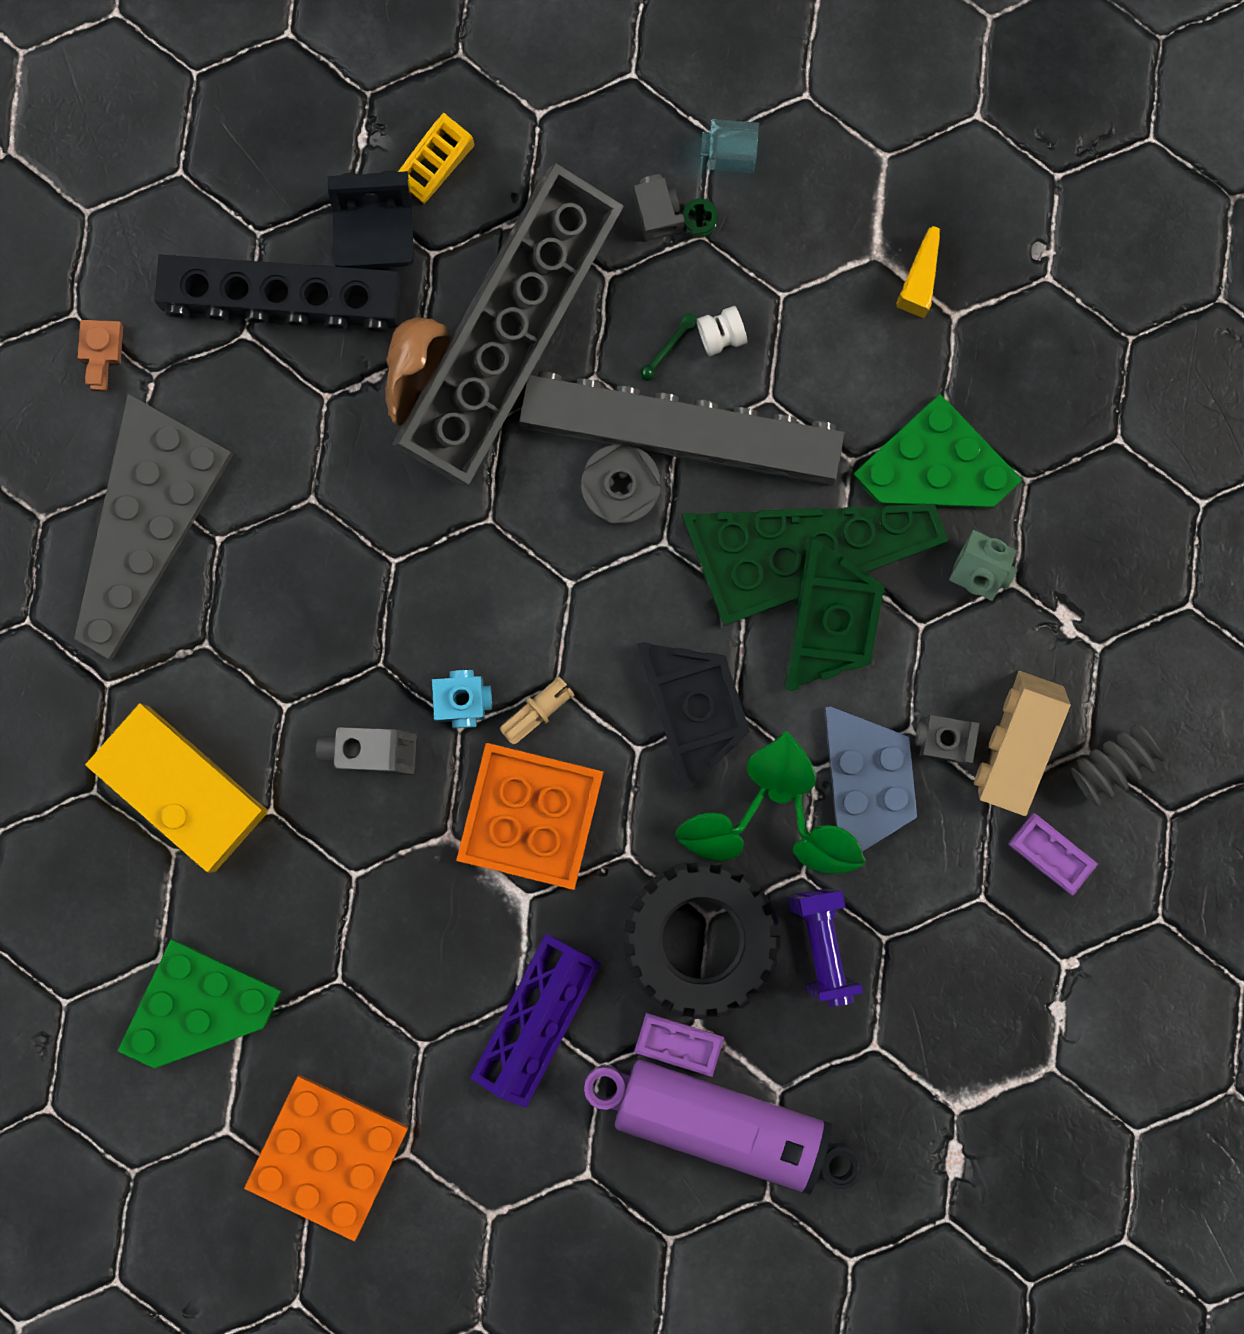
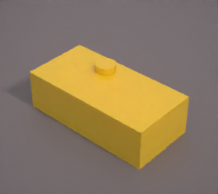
M141 703L138 704L85 764L206 872H216L269 812L150 706Z

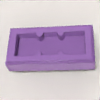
M1035 813L1029 816L1007 844L1072 896L1098 865V863Z
M646 1012L634 1053L713 1077L724 1036Z

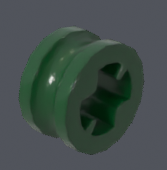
M702 198L694 199L687 203L683 210L684 230L695 238H704L712 234L718 219L717 209L714 204ZM695 210H703L704 216L711 217V221L705 220L704 227H697L695 220H689V215L694 217Z

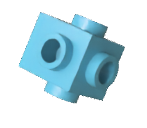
M473 670L450 671V678L432 679L434 720L436 722H452V728L454 729L477 727L476 720H485V710H492L491 686H483L482 677H474ZM463 693L469 694V701L465 705H457L459 695Z

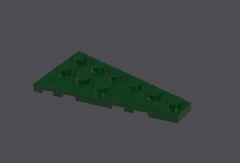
M935 504L888 505L885 507L867 508L844 507L841 509L760 510L759 512L737 513L732 511L711 514L681 513L723 627L799 599L809 537H816L866 573L938 547L949 541Z

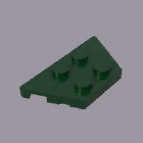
M809 537L783 686L786 691L798 690L800 685L820 678L823 681L838 676L843 670H855L871 664L885 586L816 537Z

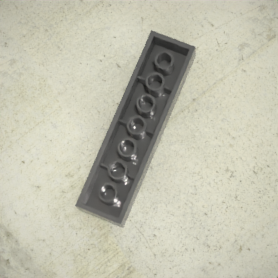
M557 163L545 170L393 441L392 447L459 486L470 484L624 206Z

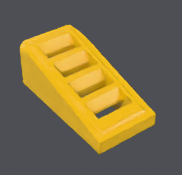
M443 113L398 171H408L411 194L421 203L425 204L475 146L473 137ZM445 133L458 142L455 147L442 138ZM434 146H437L448 155L445 161L431 151ZM424 158L438 168L435 174L420 163ZM413 170L428 181L425 187L410 176Z
M935 226L929 227L896 302L897 308L921 318H925L932 304L940 229Z

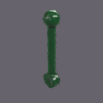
M692 313L683 315L681 326L651 363L640 369L639 374L643 380L649 381L653 379L655 369L684 333L695 328L697 324L695 315Z

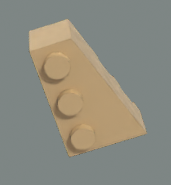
M1018 671L1013 688L1010 689L1004 703V714L1000 726L996 725L988 747L991 749L987 764L984 762L980 764L975 777L974 785L979 786L978 793L981 801L1023 816L1027 815L1071 706L1064 686Z

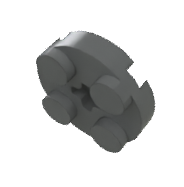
M622 444L606 446L594 453L584 468L581 485L583 500L593 515L612 526L633 524L646 517L653 510L659 498V470L653 459L641 449L623 446ZM615 475H619L621 479L627 477L631 479L632 482L628 485L629 492L622 495L621 492L613 493L610 488L614 485L612 478Z

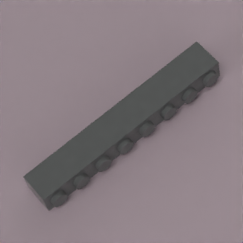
M544 371L538 372V376L530 375L527 380L519 421L521 429L606 445L622 444L623 446L636 447L645 452L832 486L837 479L845 432L836 431V425L831 423L814 421L812 426L796 423L797 418L783 414H774L773 419L759 417L756 410L744 407H735L734 412L720 410L717 403L706 400H695L694 405L679 402L678 396L667 393H656L655 398L639 395V389L629 386H617L615 391L600 388L601 383L590 379H577V383L561 381L562 376Z

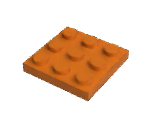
M486 743L456 861L575 890L604 772Z
M298 1075L244 1189L355 1242L409 1126L302 1075Z

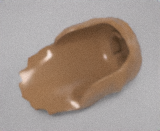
M412 318L401 323L393 332L386 359L389 371L385 388V401L388 407V416L391 417L392 422L397 426L404 424L414 406L417 393H421L450 341V333L447 326L433 319Z

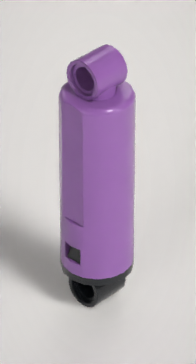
M637 1060L634 1063L630 1075L621 1073L619 1069L611 1065H600L591 1070L585 1080L584 1092L586 1099L591 1105L598 1109L618 1111L615 1128L620 1132L807 1195L812 1193L818 1178L825 1180L828 1185L835 1189H847L855 1185L862 1175L861 1160L851 1147L844 1143H829L832 1124L644 1060ZM602 1076L612 1078L617 1085L615 1094L607 1098L598 1096L593 1088L596 1079ZM839 1155L848 1157L851 1164L849 1171L845 1175L834 1176L830 1173L829 1164L834 1157Z

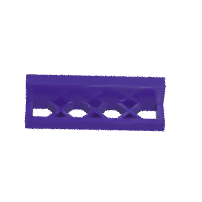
M545 934L470 1078L499 1098L526 1108L595 977L601 962L570 947L555 937ZM556 948L563 952L556 967L548 971L547 960L553 949ZM539 986L541 996L537 1004L529 1008L528 997L532 989ZM521 1023L522 1032L518 1040L510 1044L509 1033L513 1025ZM501 1059L502 1071L496 1082H493L487 1078V1075L494 1062Z

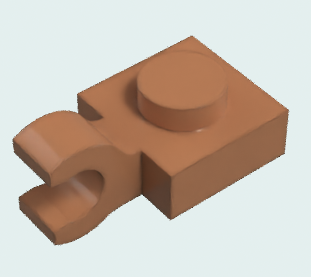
M80 320L78 360L81 363H89L86 368L85 384L90 385V390L107 391L109 364H121L123 325L119 321Z

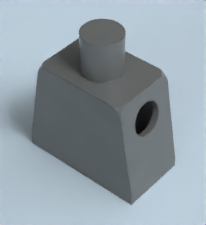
M338 727L335 737H318L316 757L318 760L334 761L335 769L414 774L417 734L395 729Z

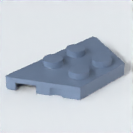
M825 707L824 714L835 824L837 827L851 833L858 840L863 852L917 818L910 740L908 736L833 707Z

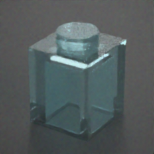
M712 119L710 132H702L700 156L708 157L707 170L754 173L759 123Z

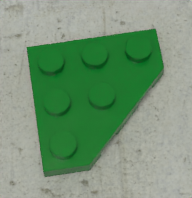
M941 394L852 475L879 505L935 504L936 507L944 508L975 507V509H992L1022 481L1013 469Z
M171 939L121 1042L118 1052L147 1066L157 1068L266 1027L283 990L175 939Z

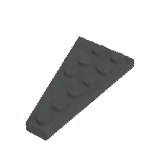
M130 394L127 395L74 637L76 641L110 660H113L233 456L229 450Z

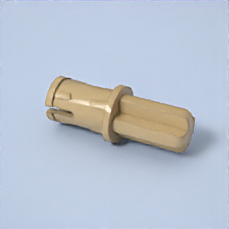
M557 676L551 684L533 699L528 697L525 700L527 704L501 725L500 730L510 743L513 745L517 744L540 723L544 722L547 724L549 722L548 717L566 701L575 696L570 688L567 689L565 687L567 684Z

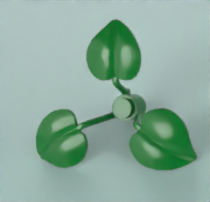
M788 731L783 732L773 742L758 749L750 756L747 762V773L753 782L760 786V791L739 824L733 826L730 819L723 814L704 813L686 820L675 832V838H677L678 842L698 856L712 861L731 860L737 857L744 847V841L738 834L745 830L762 800L768 794L769 798L777 803H787L791 799L794 800L798 831L803 839L794 844L793 853L803 865L820 873L841 874L858 869L866 863L858 840L845 829L837 826L823 825L815 827L811 832L807 830L802 806V794L809 792L814 787L816 772L803 748Z

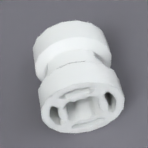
M735 306L723 309L721 315L715 317L706 315L697 318L698 330L708 356L721 353L723 347L729 345L738 347L747 344L744 325Z

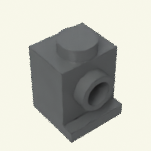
M662 175L647 176L639 181L640 184L634 185L633 197L645 242L684 231L685 220L683 214H674L680 212L675 189L668 190L665 178Z
M935 715L927 716L925 723L919 722L916 731L915 746L921 747L919 756L965 765L973 763L980 723ZM943 731H949L953 734L954 741L952 745L945 746L942 744L940 735Z

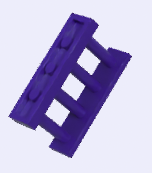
M825 888L787 896L790 912L801 916V919L806 920L818 980L805 983L806 992L819 1001L827 1000L829 1007L854 1003L853 995L863 993L862 985L844 976L833 918H837L835 910L846 908L842 890Z

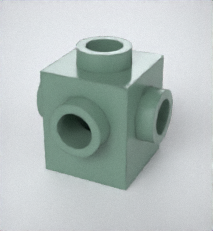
M972 530L956 559L949 580L966 588L974 595H981L993 601L1000 587L1007 590L1015 577L1017 568L1013 567L1012 563L1017 550L1007 546L999 539L990 538Z

